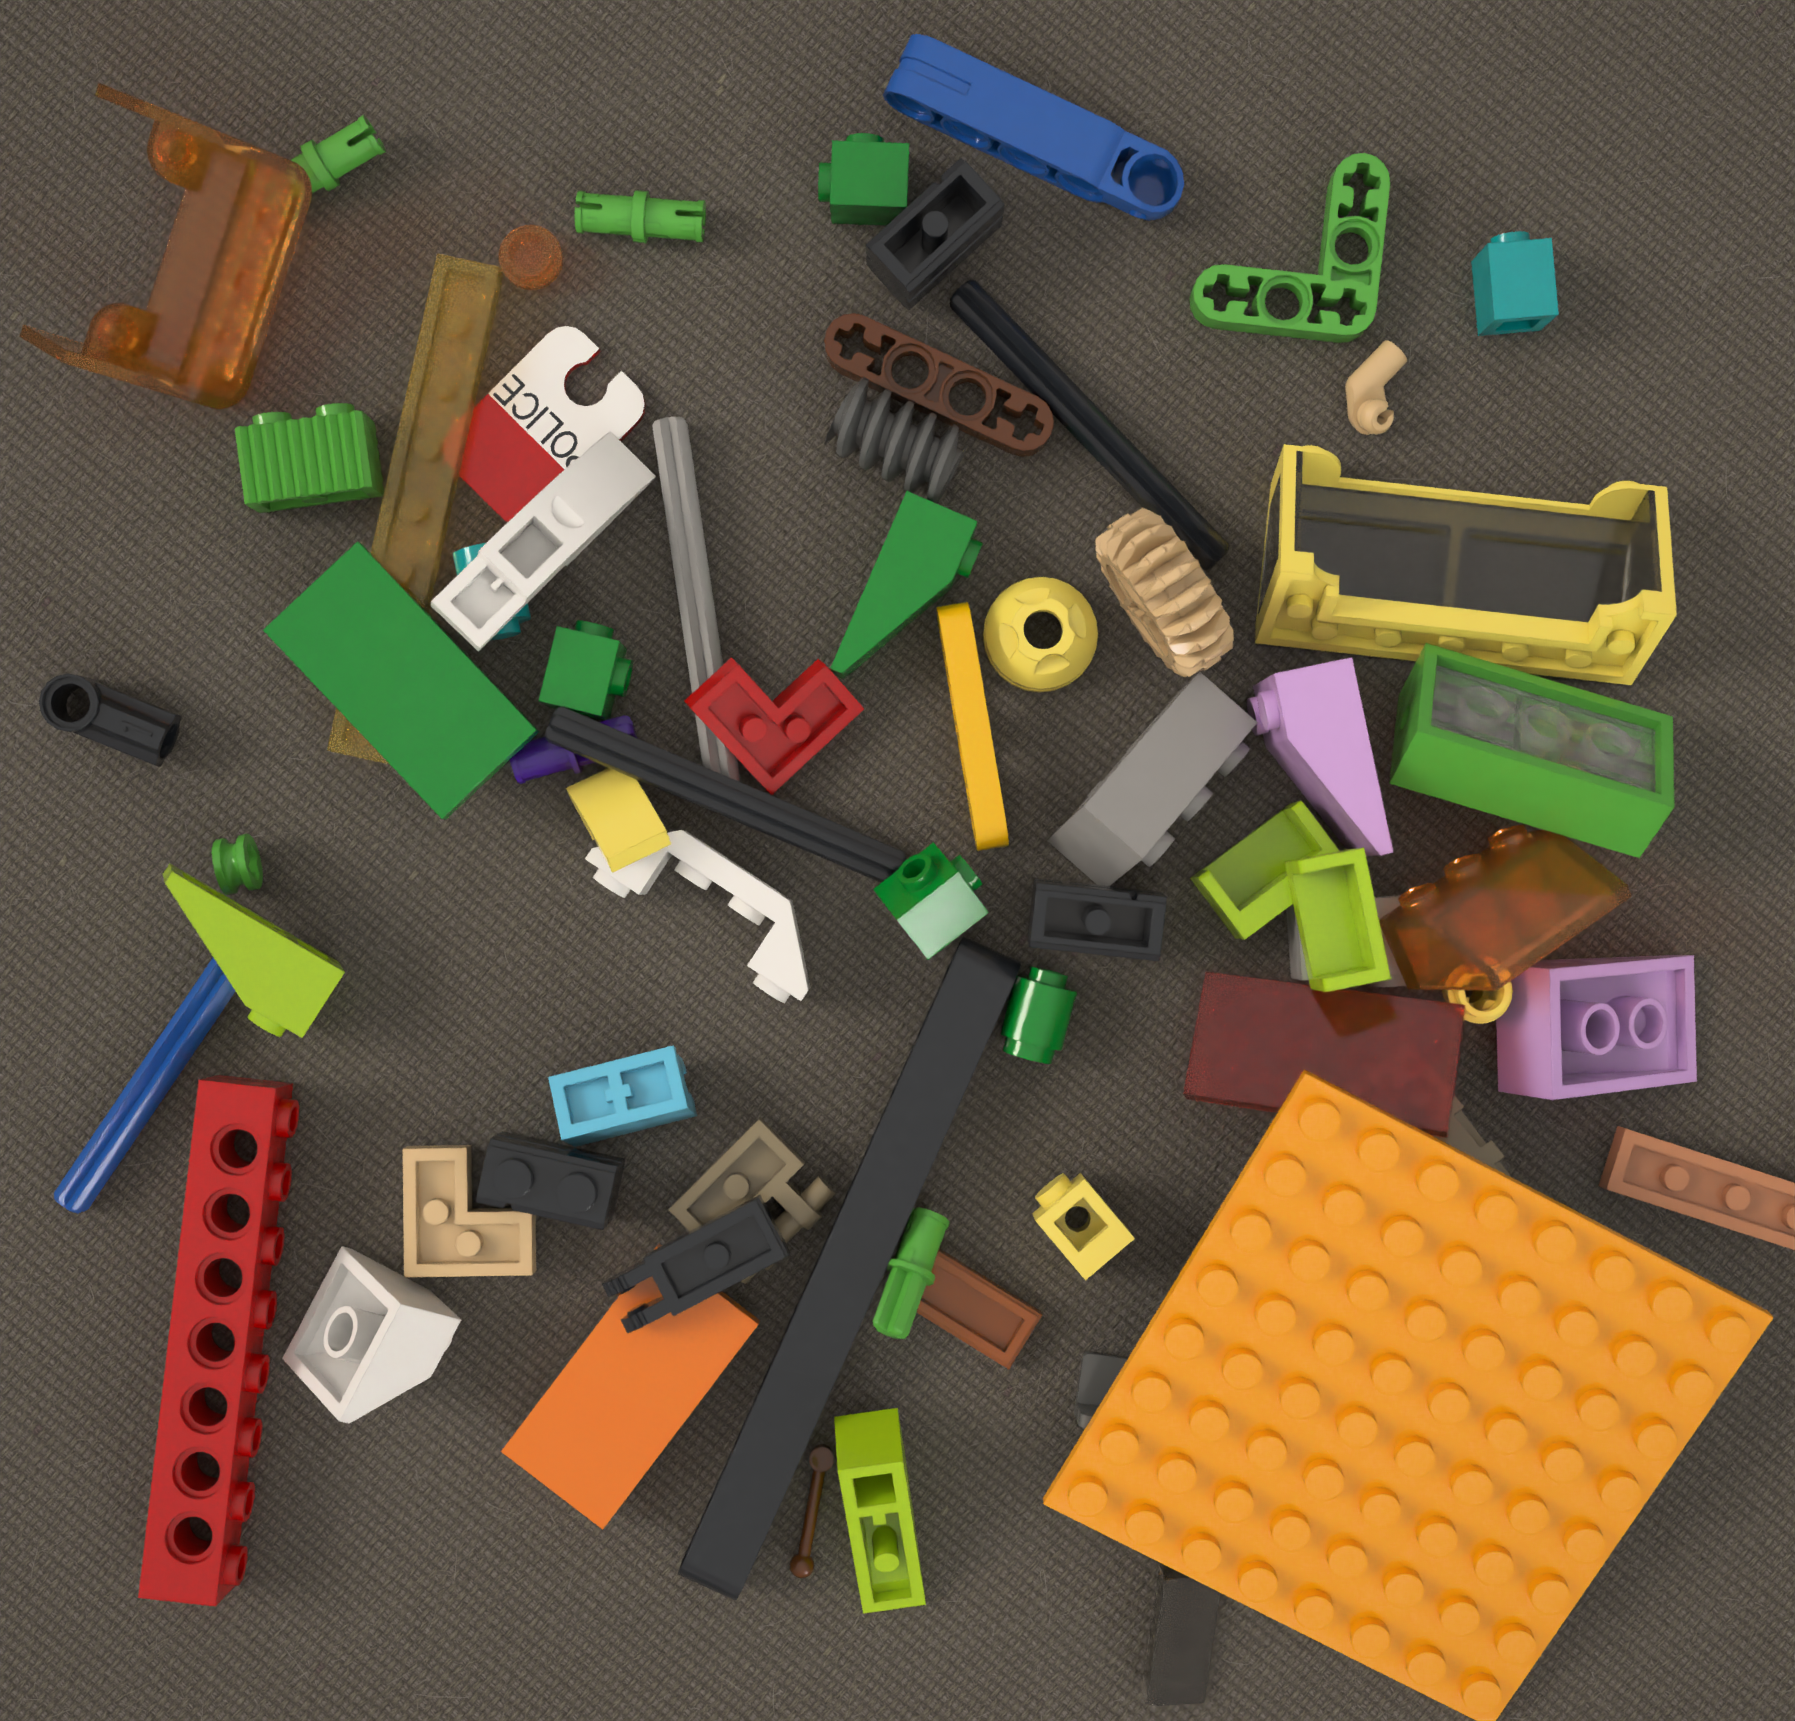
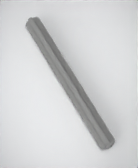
M665 417L654 421L652 427L691 691L693 693L723 665L688 424L683 417ZM695 714L703 767L741 782L737 758Z

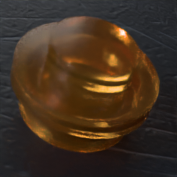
M524 225L512 230L502 241L499 249V264L504 275L512 284L525 290H538L550 285L560 274L563 265V252L558 240L550 231L537 225Z

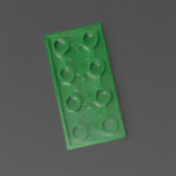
M358 541L263 629L272 641L441 819L446 820L540 732L367 548Z

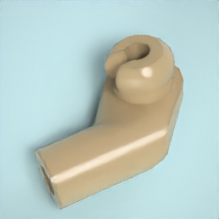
M1385 340L1346 381L1348 419L1352 426L1361 434H1382L1390 428L1394 420V411L1387 409L1388 402L1386 401L1384 385L1407 363V358L1397 345L1388 340Z

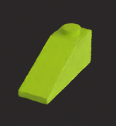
M169 863L163 873L165 884L244 1005L252 1009L247 1018L275 1036L281 1037L287 1029L303 1038L345 973L340 963Z
M898 1408L835 1416L837 1469L863 1614L926 1605Z

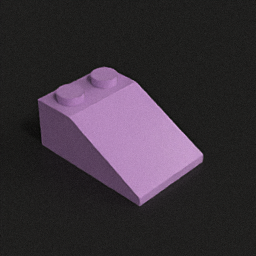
M1352 657L1274 673L1253 686L1255 697L1247 699L1248 714L1258 722L1252 729L1254 735L1263 734L1267 750L1346 849L1364 848L1366 856L1394 853Z
M1694 955L1554 959L1499 964L1510 977L1513 994L1506 1012L1496 1019L1498 1092L1557 1100L1697 1082Z

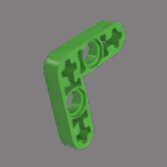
M1358 153L1343 159L1335 169L1327 187L1318 275L1226 264L1213 265L1200 274L1192 288L1189 301L1190 309L1195 319L1202 325L1213 329L1335 343L1350 342L1360 337L1373 321L1377 310L1390 190V177L1385 164L1376 156ZM1354 173L1363 174L1364 185L1374 189L1368 190L1362 199L1359 216L1347 217L1353 207L1354 190L1352 187L1344 186L1343 184L1348 183ZM1371 216V217H1372V221L1369 220V219H1367V218H1365V217ZM1344 233L1360 235L1368 245L1366 261L1352 265L1342 261L1335 251L1336 238ZM1215 283L1225 284L1227 295L1245 298L1250 290L1249 285H1256L1258 287L1252 302V316L1244 315L1248 302L1229 301L1224 311L1214 310L1213 299L1203 297V293H1210ZM1275 288L1290 290L1299 301L1298 314L1289 320L1274 318L1266 308V294ZM1312 292L1320 293L1316 306L1334 307L1341 297L1344 296L1350 298L1349 304L1351 309L1360 311V315H1355L1347 326L1340 324L1339 313L1325 310L1318 312L1314 318L1315 323L1307 322L1313 306Z

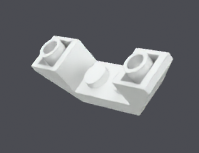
M684 830L668 832L671 845L613 873L599 847L590 850L585 859L598 867L593 878L623 898L627 896L630 890L639 895H646L671 856L674 855L680 859L674 870L695 885L707 890L713 881L734 895L728 906L759 926L765 917L775 922L747 965L759 973L753 984L784 1004L790 995L802 1001L810 990L793 901L691 833Z

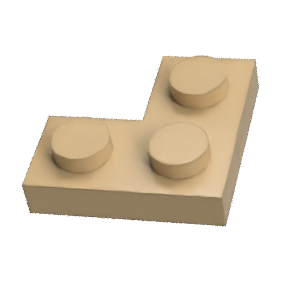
M472 1145L407 1146L403 1148L404 1277L528 1276L536 1272V1215L514 1211L512 1208L472 1209Z

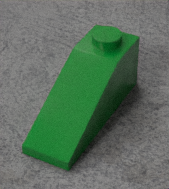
M906 491L830 669L836 677L844 680L951 589L957 574L969 578L983 545L982 542L973 539L978 521Z

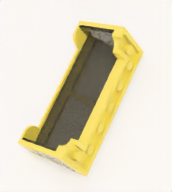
M1283 445L1270 487L1256 616V644L1417 661L1425 643L1529 674L1632 685L1677 615L1667 487L1639 484L1634 481H1619L1597 493L1590 505L1344 478L1340 477V460L1333 453L1312 445Z

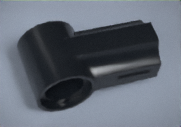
M63 674L54 677L46 683L39 699L42 716L48 724L57 730L75 733L158 767L162 766L168 754L172 752L180 732L179 725L182 716L108 687L99 680L79 675ZM78 688H83L89 695V711L85 717L79 721H74L68 714L67 700L72 692Z

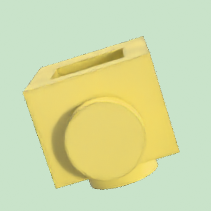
M1062 1173L1050 1181L1035 1196V1199L1041 1205L1032 1213L1035 1221L1085 1281L1135 1239L1125 1224L1081 1173L1071 1181ZM1076 1206L1083 1207L1088 1211V1220L1080 1228H1072L1065 1222L1068 1210Z

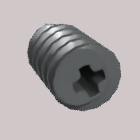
M863 376L843 400L829 428L824 444L826 445L838 435L836 453L843 459L849 457L860 446V468L869 470L882 458L881 476L883 480L891 482L905 470V491L915 493L922 485L928 482L927 500L938 504L967 449V446L963 449L957 447L960 427L954 424L941 437L936 436L937 415L932 412L918 425L913 424L914 403L909 400L895 414L890 412L892 391L885 389L872 402L867 399L869 379Z

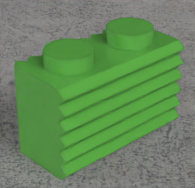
M334 403L317 407L315 409L316 416L312 418L292 419L290 413L267 412L253 416V424L249 426L236 427L235 435L245 505L258 513L384 496L385 491L382 484L383 477L379 460L380 453L377 447L378 440L374 421L363 411L355 410L352 404Z

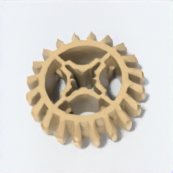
M1141 508L1131 515L1126 514L1107 526L1108 530L1096 538V558L1100 562L1101 571L1108 579L1109 587L1118 598L1120 606L1129 616L1131 623L1140 632L1144 642H1147L1153 649L1156 657L1161 658L1167 668L1172 669L1174 673L1183 677H1190L1198 671H1206L1221 661V656L1233 649L1234 638L1230 617L1223 609L1222 599L1213 589L1211 580L1201 569L1199 561L1190 553L1185 541H1181L1172 526L1165 524L1161 516L1145 508Z

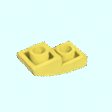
M607 768L566 788L592 840H595L612 873L671 845L666 828L636 779Z

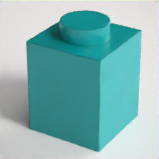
M1524 231L1499 234L1492 237L1490 243H1487L1471 261L1478 336L1540 331L1559 315L1552 238L1530 240V234Z

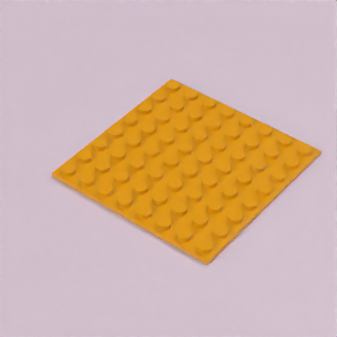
M1304 1069L1043 1497V1504L1476 1721H1496L1774 1317L1769 1311Z

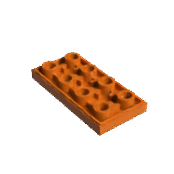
M659 1243L655 1249L661 1247L662 1245ZM651 1276L636 1284L631 1290L619 1295L501 1452L601 1529H604L759 1325L760 1320L723 1291L675 1316L670 1312L631 1333L626 1332L620 1319L626 1316L627 1312L642 1303L647 1304L661 1297L662 1294Z

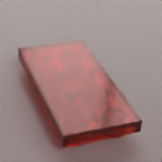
M1205 972L1183 1094L1188 1100L1278 1113L1305 1069L1430 1135L1448 1138L1466 1006L1463 1004L1346 989L1322 992L1310 989V985Z

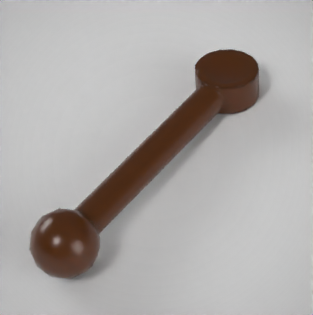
M825 1444L816 1445L809 1455V1463L813 1468L798 1554L794 1555L789 1563L791 1573L798 1578H806L814 1570V1561L810 1554L826 1471L834 1463V1452Z

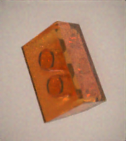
M1515 825L1488 838L1490 846L1482 852L1463 856L1447 864L1443 869L1445 876L1438 881L1414 887L1403 893L1398 898L1400 906L1381 917L1379 922L1407 989L1498 990L1630 898L1632 895L1628 885L1567 837L1546 830L1527 831L1524 825Z

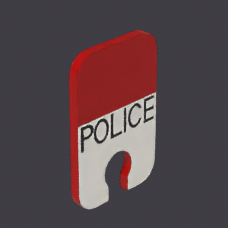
M563 326L549 332L450 431L444 441L443 452L449 466L507 523L551 481L609 431L622 441L644 417L646 409L644 396L637 385L622 371L608 384L606 394L595 405H577L569 399L565 386L570 373L579 366L588 365L601 352L577 328Z

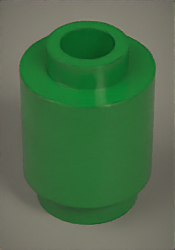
M1031 966L1028 977L1017 975L1000 1032L1001 1035L1006 1036L1002 1049L1003 1052L1039 1063L1052 1064L1055 1050L1061 1051L1063 1048L1077 995L1076 990L1065 987L1068 975Z

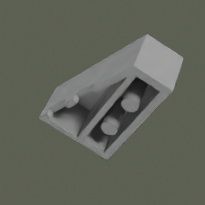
M1199 671L1136 739L1102 781H1099L1087 795L1088 798L1047 841L1097 885L1110 886L1140 861L1151 867L1175 840L1167 832L1175 820L1181 816L1188 822L1212 796L1213 792L1205 786L1217 771L1226 777L1249 752L1250 748L1243 742V739L1258 722Z

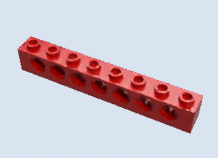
M215 1075L198 1081L138 1598L216 1607L235 1586L241 1584L245 1574L248 1550L246 1546L240 1545L242 1521L246 1522L251 1515L255 1498L254 1482L247 1481L250 1457L254 1458L256 1456L262 1437L261 1418H254L257 1393H263L266 1387L270 1369L269 1355L262 1354L265 1329L269 1330L274 1322L277 1309L276 1291L269 1290L272 1265L277 1266L280 1262L285 1239L283 1227H277L279 1202H285L288 1197L292 1180L291 1164L284 1163L287 1138L294 1136L299 1119V1103L297 1100L291 1099L293 1083ZM240 1129L249 1132L256 1140L257 1155L253 1162L243 1160L235 1151L234 1138ZM231 1194L241 1196L249 1206L250 1217L246 1225L234 1222L227 1212V1200ZM222 1258L230 1259L240 1267L242 1272L240 1288H233L222 1280L219 1272ZM214 1323L224 1324L232 1331L235 1338L233 1351L223 1350L216 1345L212 1337ZM206 1387L215 1388L224 1395L227 1401L226 1414L215 1413L207 1406L204 1396ZM198 1452L208 1453L217 1460L220 1468L219 1477H210L201 1471L197 1462ZM190 1517H198L208 1523L212 1531V1541H205L195 1536L190 1527Z

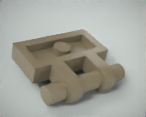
M760 1117L668 1210L691 1231L758 1195L762 1196L765 1203L773 1196L785 1209L774 1221L787 1244L803 1227L810 1230L823 1217L820 1210L836 1195V1192L820 1176L803 1192L797 1190L788 1180L805 1164V1161ZM776 1263L765 1268V1270L769 1271ZM757 1273L749 1276L741 1282L747 1284Z

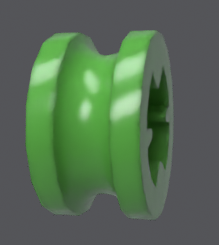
M250 834L238 835L236 842L233 844L226 838L216 839L212 845V862L221 891L225 895L237 894L239 887L245 885L248 890L260 889L263 882L262 863L253 837Z

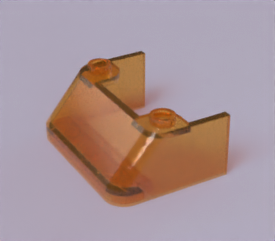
M98 83L95 96L154 119L147 144V155L150 165L162 179L181 186L185 190L146 310L126 303H112L101 308L91 320L84 343L24 324L19 337L60 362L210 408L226 409L232 407L243 399L250 387L311 203L312 185L310 178L299 164Z

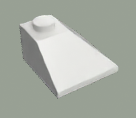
M341 1246L282 1359L338 1421L351 1423L430 1378L442 1355L449 1347L461 1319L431 1290L351 1248Z

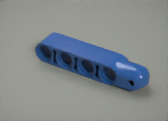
M913 34L909 38L899 59L900 65L898 69L894 70L883 93L885 101L898 112L1075 196L1096 203H1107L1136 218L1148 221L1161 219L1170 214L1179 203L1184 187L1183 171L1177 159L1167 150L1125 131L1120 126L937 39L921 34Z

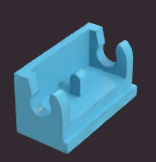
M675 1046L548 1077L561 1140L577 1147L697 1116L694 1099L691 1093L688 1092L684 1074L687 1073L683 1059L677 1054Z

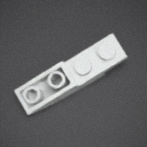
M609 431L561 472L479 550L478 556L431 601V607L479 652L565 565L568 566L656 476Z

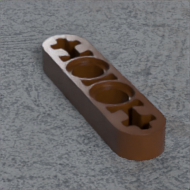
M856 313L844 314L833 320L827 328L824 339L826 357L831 367L841 375L856 382L864 376L869 379V388L879 393L888 389L892 391V399L903 404L909 400L914 403V409L926 415L932 412L937 415V420L950 426L955 424L960 427L959 430L1012 455L1020 457L1032 456L1043 450L1049 442L1054 425L1053 415L1047 403L1038 396L864 315ZM855 331L862 332L864 334V346L879 355L881 354L883 342L892 345L884 356L881 375L871 373L875 367V359L866 354L856 352L851 360L844 359L842 357V345L837 341L838 338L841 336L850 339ZM904 356L918 357L924 361L928 368L927 379L917 388L908 389L901 387L892 377L894 364ZM960 383H973L982 389L986 402L981 411L974 415L966 416L953 410L949 402V394ZM999 395L1008 399L1003 405V413L1014 418H1021L1025 410L1030 411L1036 415L1034 426L1042 430L1039 435L1028 433L1024 441L1013 437L1015 426L1007 420L998 417L995 429H991L984 424L991 417L996 396Z

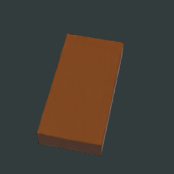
M939 1248L931 1271L935 1275L934 1284L925 1286L917 1313L1005 1368L1010 1369L1042 1317L1041 1311Z

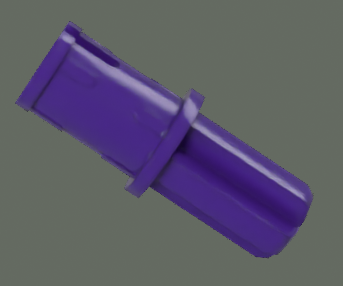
M624 715L600 722L638 738L634 724L629 716ZM545 737L530 740L510 759L514 776L519 784L569 769H573L575 774L583 772L582 766L595 763L549 743Z

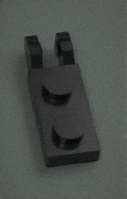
M758 1195L647 1253L643 1261L604 1281L602 1286L608 1297H612L613 1295H621L634 1288L639 1282L651 1276L653 1277L662 1296L647 1304L642 1303L627 1312L626 1316L620 1319L626 1332L631 1333L670 1312L675 1316L786 1258L789 1256L790 1250L762 1196Z

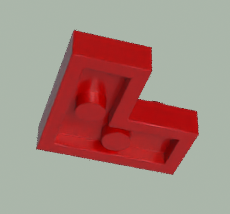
M733 658L724 663L684 700L691 710L771 795L864 710L862 705L819 659L810 665L773 701L770 700Z

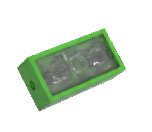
M1425 643L1398 696L1389 784L1640 858L1674 809L1673 716Z

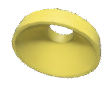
M1047 577L1024 579L1012 584L1001 592L990 606L983 630L984 649L990 664L998 675L1015 687L1039 693L1058 690L1080 677L1092 661L1098 640L1097 621L1090 604L1084 596L1070 584ZM1048 612L1059 620L1062 636L1055 646L1048 649H1038L1026 640L1024 623L1032 614Z

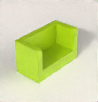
M1302 801L1292 802L1190 879L1233 937L1245 940L1293 904L1285 862L1337 852L1339 849Z
M1346 849L1285 862L1310 989L1329 992L1391 979L1365 849Z

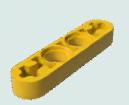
M968 602L936 607L938 628L977 851L1006 847L1009 846L1008 830Z

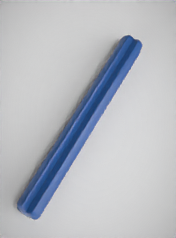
M214 957L55 1190V1201L67 1210L79 1214L90 1208L235 993V989Z

